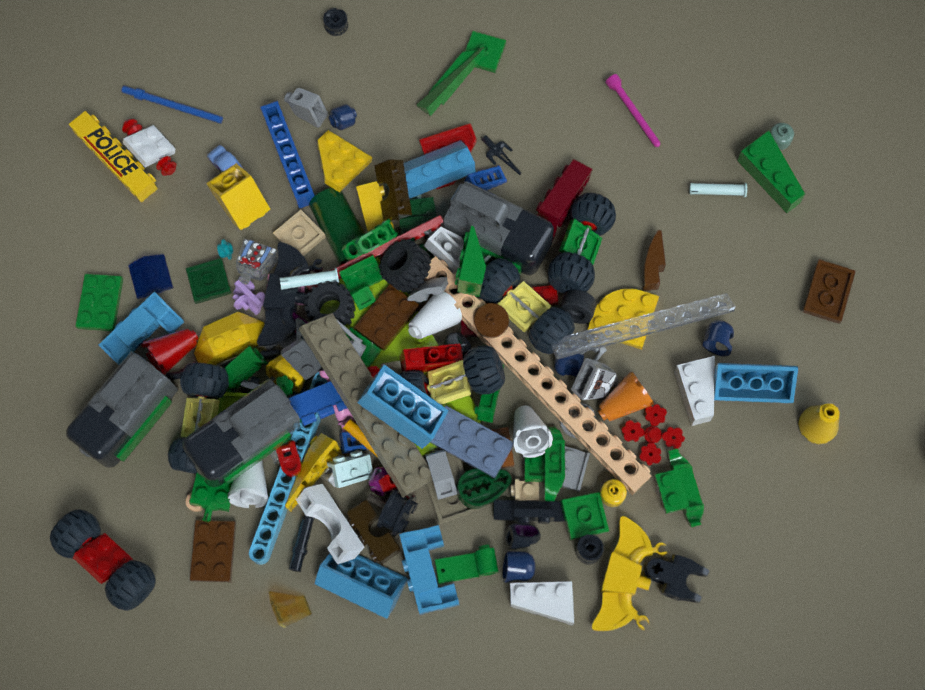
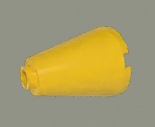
M830 403L807 408L799 417L798 426L800 433L811 443L824 444L831 441L839 429V409Z

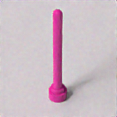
M618 74L610 76L605 82L609 89L617 92L654 147H659L660 141L621 87L622 83Z

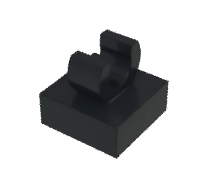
M253 376L250 381L243 380L240 385L241 393H249L260 385V378Z

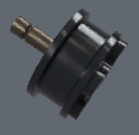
M397 488L387 502L371 493L367 498V501L383 509L378 519L377 527H385L391 530L394 536L406 530L409 525L407 519L410 514H414L418 507L416 496L402 497Z

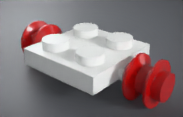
M136 119L126 120L122 127L123 133H127V137L123 139V144L144 167L158 162L156 169L161 170L163 176L172 175L176 170L177 164L176 162H171L170 156L175 154V148L154 125L142 130V126L137 124Z

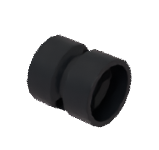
M592 534L583 536L576 547L578 560L586 565L595 564L604 551L602 540Z

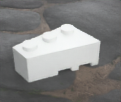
M440 227L428 238L424 246L439 260L443 259L448 264V269L452 273H457L464 240L461 236ZM488 255L486 258H484L485 264H486V263L489 261V259L491 258L490 255Z
M715 356L677 365L674 371L691 426L710 422L714 416Z
M572 581L510 583L511 607L567 623L568 625H574Z

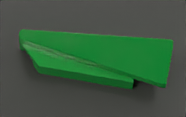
M485 48L462 52L429 91V94L417 104V107L431 117L441 104L444 105L486 55Z

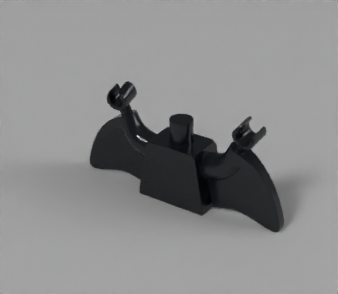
M284 242L278 243V264L274 273H270L263 304L265 325L257 340L259 346L278 344L290 338L296 332V321L293 319V313L297 312L298 303L304 304L305 299H308L307 293L300 292L301 287L281 290L280 278L310 274V271L319 273L324 268L315 266L322 263L321 259H316L313 265L308 266L305 257L296 248Z

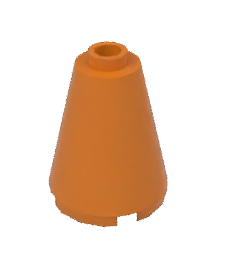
M630 372L599 405L601 409L598 412L604 421L608 419L611 422L653 405L654 402L643 385L638 381L636 375Z

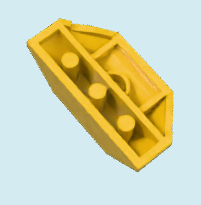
M236 312L204 326L194 352L198 363L215 365L232 356L241 354L249 346L252 348L259 346L257 340L265 323L241 312Z

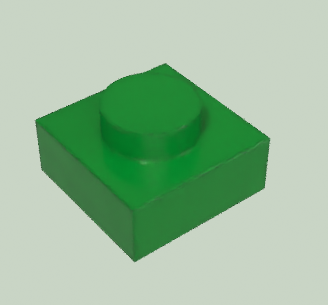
M367 284L350 292L359 310L376 301Z

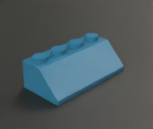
M458 141L405 162L404 169L409 199L463 178L468 174L475 173V162L468 147L462 141Z
M717 363L714 371V400L794 403L798 366Z
M386 365L381 367L357 402L422 449L433 440L449 411Z
M329 553L319 567L314 584L387 619L393 611L408 578L360 555H357L353 560L337 564Z

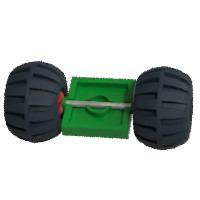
M584 193L576 198L571 205L570 222L559 249L561 254L552 260L548 268L549 283L558 292L564 294L569 290L587 292L592 287L595 280L593 265L603 239L601 235L607 233L616 220L615 207L607 197L596 193Z

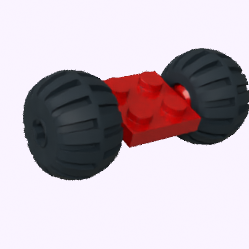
M77 509L64 515L50 533V542L55 552L62 557L76 560L101 585L107 581L105 586L106 597L114 607L129 611L139 606L150 595L156 584L155 575L151 568L143 562L133 560L106 533L99 536L101 532L100 525L93 514Z

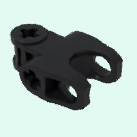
M672 554L670 562L658 558L649 561L645 566L644 573L651 581L663 585L662 595L677 601L700 603L702 596L689 590L686 579L689 575L706 577L709 574V570L692 559ZM655 565L658 566L657 570L660 571L657 574H654V570L651 569Z

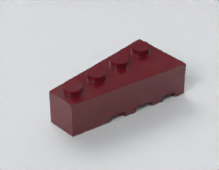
M575 159L572 160L570 165H565L562 171L563 175L556 178L553 189L547 191L544 202L540 201L536 208L537 215L549 220L554 226L553 239L556 236L557 227L561 228L567 213H570L571 205L581 195L592 174V168Z

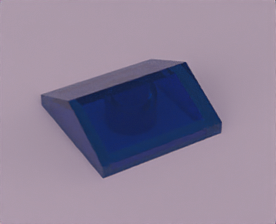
M164 254L143 256L128 265L137 299L150 296L153 292L157 294L174 288Z

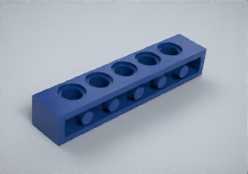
M276 101L262 106L263 116L299 209L306 207L314 197V193L279 103Z

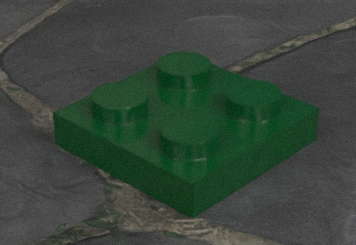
M222 258L185 268L195 304L232 294Z

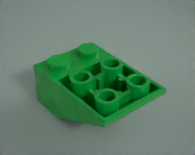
M471 226L470 232L465 234L455 285L458 286L457 292L480 297L486 265L475 228Z

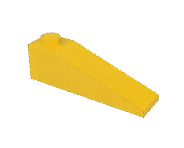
M322 433L319 436H315L309 444L310 447L302 463V470L297 475L285 507L290 512L297 506L296 499L307 487L313 486L328 468L327 462L333 461V458L342 452L336 441Z

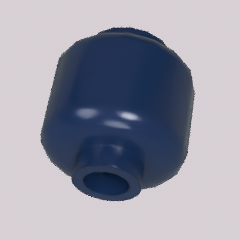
M347 104L340 105L331 110L329 115L330 124L333 128L340 131L352 127L356 122L357 113L354 108Z

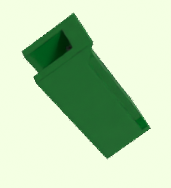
M249 346L225 367L229 377L227 391L234 393V389L240 387L243 380H248L262 367V364L268 365V362L257 348L253 350Z

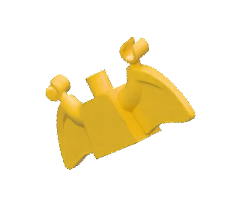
M622 516L619 520V541L609 558L601 592H603L602 606L591 628L593 631L615 630L625 626L632 619L636 620L641 630H645L640 625L642 620L649 623L648 618L644 615L639 616L637 614L638 611L632 606V596L635 595L637 587L649 590L651 584L650 578L640 576L642 570L640 563L644 557L652 556L653 553L664 556L668 552L658 551L660 546H666L661 542L652 547L644 530L625 516Z

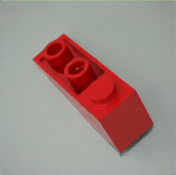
M460 343L403 349L400 355L402 372L417 370L425 373L463 360Z

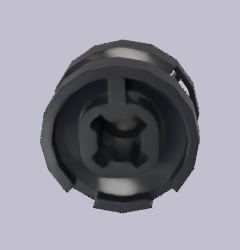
M331 8L325 12L323 16L325 31L331 36L344 34L348 29V18L345 11Z

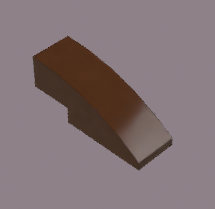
M658 230L646 256L643 269V291L658 290L660 286L659 272H664L666 266L662 230Z

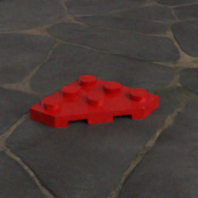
M470 123L420 139L419 143L424 155L458 141H462L471 153L477 138ZM455 181L450 182V183H448V184H445V185H443V186H440V187H438V188H436V189L438 190V189H441V188H444V187L453 185V184L455 183Z

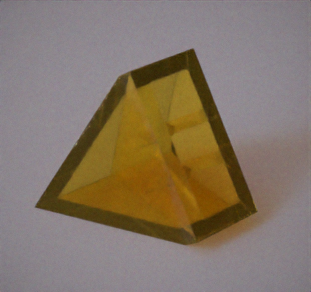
M268 591L271 607L281 627H287L312 615L305 596L299 597Z

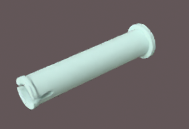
M690 183L689 193L690 195H742L746 197L747 183Z
M337 268L333 271L280 278L281 290L316 285L318 283L323 284L325 281L339 283Z

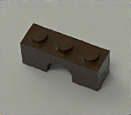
M389 159L374 165L377 184H387L389 187L387 199L380 202L383 220H399L411 216L412 211L403 160Z
M367 499L347 512L349 517L347 519L353 530L357 528L360 533L357 537L363 546H369L371 549L369 555L375 563L379 561L383 565L401 552L389 532L381 537H374L370 534L371 525L379 518Z

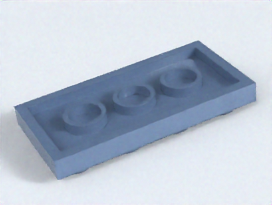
M445 405V408L449 411L430 443L495 478L513 448V442Z

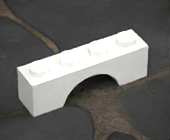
M319 484L305 488L296 501L306 516L320 520L329 529L331 543L327 549L336 563L340 564L355 559L364 546L324 485Z

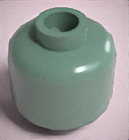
M778 123L771 128L770 133L779 149L784 150L788 148L794 138L793 128L786 123Z

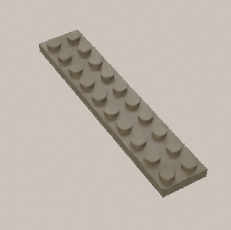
M333 313L301 326L299 331L402 497L432 482L433 479L429 466L415 444L357 403L373 380V377Z

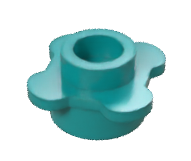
M222 239L221 243L217 245L218 254L221 258L227 257L231 260L233 246L231 243H227L225 239Z

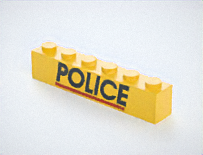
M84 111L70 122L69 126L83 143L142 203L158 189L155 185V178L150 173L146 174L144 172L145 168L139 161L134 162L132 160L134 158L127 149L123 150L121 148L122 144L117 138L112 139L110 137L111 133L105 126L101 127L99 120L93 114L90 116Z

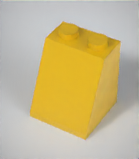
M237 163L206 183L232 223L239 230L247 228L252 222L263 217L271 210L252 176Z

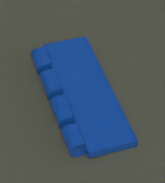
M331 381L288 398L291 401L290 405L298 414L303 426L317 421L315 413H318L320 419L335 414L333 408L335 405L338 412L347 409Z

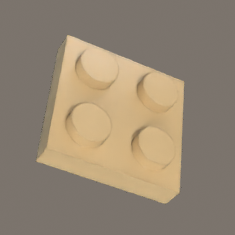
M302 210L298 211L273 232L280 242L296 248L303 256L325 238V234Z

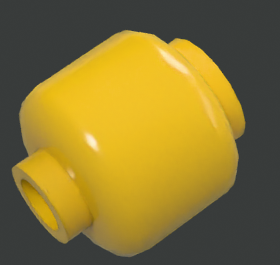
M615 479L606 481L600 490L602 502L608 507L621 505L627 494L625 485Z

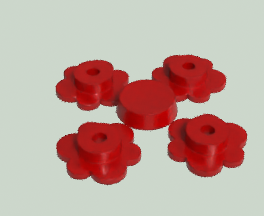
M658 404L645 409L647 414L645 419L650 421L652 425L645 432L644 429L640 428L641 424L639 422L634 423L632 420H628L625 423V427L621 430L625 441L628 442L632 440L638 442L639 437L644 435L649 444L647 447L643 446L641 448L642 453L639 458L649 466L653 463L658 464L661 461L660 454L662 451L654 444L659 442L661 438L666 441L667 447L672 446L674 449H679L682 445L681 443L685 441L681 428L674 429L669 427L667 432L662 434L661 430L655 427L659 423L665 422L667 414L666 409L660 408Z

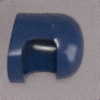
M721 320L711 322L705 332L703 347L715 355L729 356L732 351L729 339L734 337V329L731 324ZM719 342L725 345L727 350H718L716 343Z
M559 350L554 362L557 374L561 376L571 375L577 378L584 362V354H580L581 350Z
M506 551L502 566L503 582L530 580L535 573V559L533 555L528 552Z

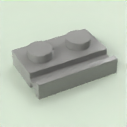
M565 446V480L563 488L580 492L590 453Z

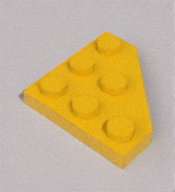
M329 130L317 140L324 183L338 192L342 191L372 162L370 155Z

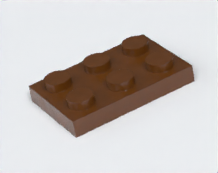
M819 259L815 267L803 313L840 324L856 271Z
M389 285L354 328L385 351L419 310L420 305L415 301H408V296L392 285Z
M195 520L190 581L231 583L236 534L235 521L205 522Z

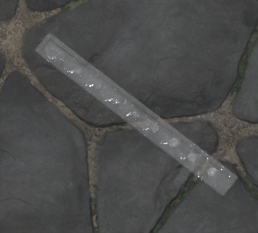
M725 293L567 335L558 341V344H551L552 351L556 359H561L735 311L736 306L729 295Z

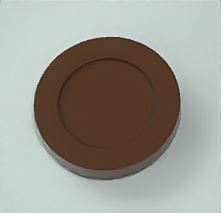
M489 303L477 310L474 324L482 336L497 338L506 332L509 326V316L502 306Z

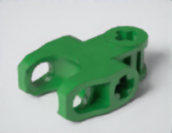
M391 220L383 221L368 232L346 243L342 248L345 257L348 260H353L397 237L398 233L394 231L390 223ZM350 245H354L356 247V255L350 254Z

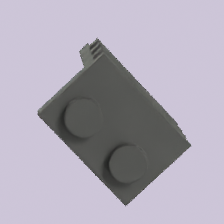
M298 317L296 319L297 340L281 350V355L307 380L323 368L299 331L300 327L306 323Z

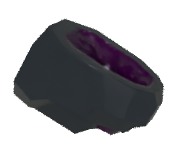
M530 524L510 525L505 533V543L507 548L511 550L530 547V545L536 544L541 538L539 529Z

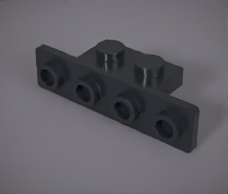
M494 501V520L518 521L521 524H528L530 521H538L539 524L565 522L561 503L558 501Z

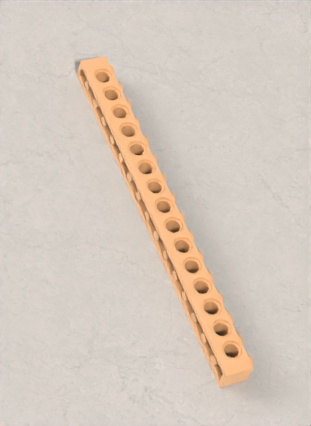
M435 256L431 260V269L428 271L429 275L425 277L424 282L439 276L447 277L448 285L444 292L451 295L456 301L454 305L457 310L460 308L462 321L486 346H491L496 350L500 360L617 480L625 485L626 490L633 496L651 478L649 468L644 464H640L636 460L635 454L629 449L626 450L622 446V441L616 435L612 436L608 432V427L602 421L598 422L594 418L595 415L588 407L585 408L580 403L579 397L574 393L571 394L567 390L566 384L561 379L557 380L553 376V371L548 366L544 367L539 362L540 358L537 354L531 353L526 348L525 342L513 335L514 332L509 326L506 332L497 338L482 336L475 327L474 317L477 310L486 303L481 298L478 300L472 295L463 293L451 294L450 291L452 289H458V286L455 285L456 272L452 273L448 269V264L443 259L439 260ZM470 302L472 306L466 308L463 306V303ZM503 342H510L512 346L504 348L501 344ZM517 355L524 356L525 360L519 362L515 359V357ZM536 369L538 374L530 375L528 370ZM548 382L552 387L544 389L542 383ZM562 396L565 398V402L558 403L555 398ZM576 410L579 416L572 417L569 415V411ZM590 424L593 430L585 431L582 425ZM604 438L607 444L601 446L596 442V439ZM610 453H619L620 459H612ZM631 466L634 469V473L627 474L624 467Z

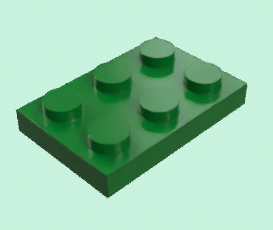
M85 274L75 325L77 329L113 331L115 329L123 285L122 276Z

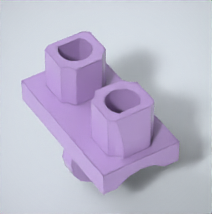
M239 280L234 283L236 287L233 291L234 307L237 310L242 307L245 310L249 308L255 315L259 314L261 306L264 304L265 294L258 292L254 295L252 291H254L255 286L250 280L243 283Z

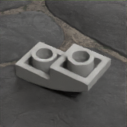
M447 277L427 280L422 284L420 283L418 288H413L408 296V301L423 302L427 300L430 294L439 295L443 293L448 285Z

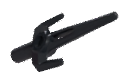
M485 135L482 141L490 148L486 157L496 165L492 156H497L517 174L521 175L520 170L503 151L504 147L509 151H513V149L504 141L495 144Z

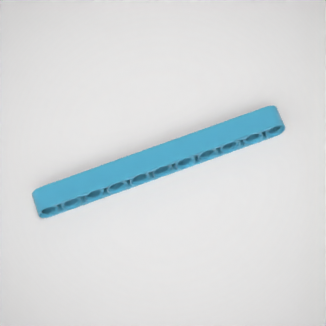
M317 372L310 389L328 382ZM315 413L317 421L313 422L309 428H304L302 422H300V428L293 432L291 440H295L296 444L299 439H306L303 446H297L301 463H303L310 447L309 444L315 437L321 421L318 413ZM291 451L285 453V457L292 455ZM281 467L249 550L251 560L259 565L266 564L271 557L287 513L285 504L297 475L292 477L289 483H283L286 474L282 471ZM279 494H285V499L283 501H276V497ZM278 512V518L270 521V514ZM265 531H271V537L267 540H263V533ZM258 550H264V556L261 559L255 558Z

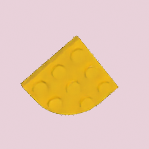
M620 289L611 292L597 304L587 332L594 335L601 333L607 339L642 350L659 296L637 289Z

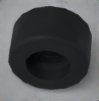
M569 290L564 294L560 308L570 314L574 323L586 324L593 318L596 300L585 291Z

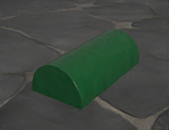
M329 188L315 195L309 202V207L321 231L325 234V238L337 262L341 265L349 261L342 251L343 246L364 234V231L343 191L338 192L333 188ZM354 245L349 246L350 254L356 255L357 253Z

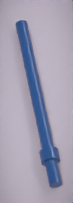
M127 86L122 87V93L132 95L135 99L141 101L144 99L221 124L223 121L221 116L146 93L145 90L133 89Z

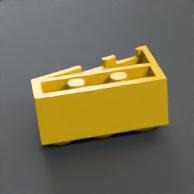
M377 181L356 186L367 231L385 221L383 220L380 203L383 201L382 197L385 196L383 185L379 186Z

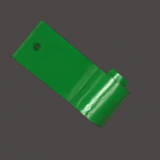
M490 545L479 546L478 550L474 553L434 560L439 584L499 573L495 549L490 548Z

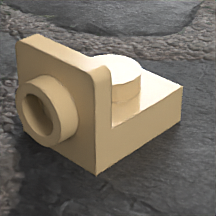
M515 479V484H511V496H515V501H539V482H525Z

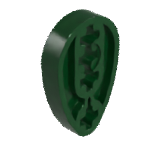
M478 469L469 470L457 482V497L468 508L480 509L497 500L506 491L512 480L509 472L500 469L497 476L493 478ZM499 477L506 479L504 484L502 481H497ZM482 482L488 485L487 489L481 488L478 493L472 491L469 497L467 494L462 493L465 489L466 491L472 489L473 485L479 487Z

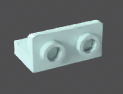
M354 451L350 453L351 456H337L333 458V461L327 462V466L331 467L333 471L335 487L341 488L370 479L373 469L369 454L362 453V451Z

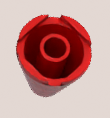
M187 328L142 343L143 349L147 347L149 352L146 353V356L154 368L158 371L161 370L160 373L165 375L197 345L198 336L194 330L190 331Z

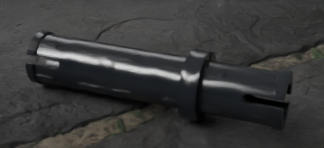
M304 512L295 546L292 547L293 554L288 568L294 572L302 571L315 519L314 517L306 516Z

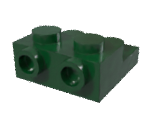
M434 197L410 200L412 215L399 219L401 234L436 217ZM429 229L424 232L425 236L423 237H425V239H428L437 230L432 232L431 229Z

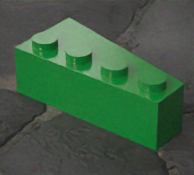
M767 131L743 149L737 161L787 214L801 203L805 192L770 131Z

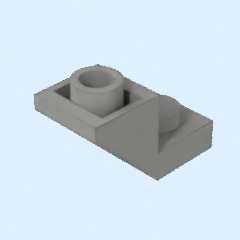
M445 450L425 455L438 500L457 495Z

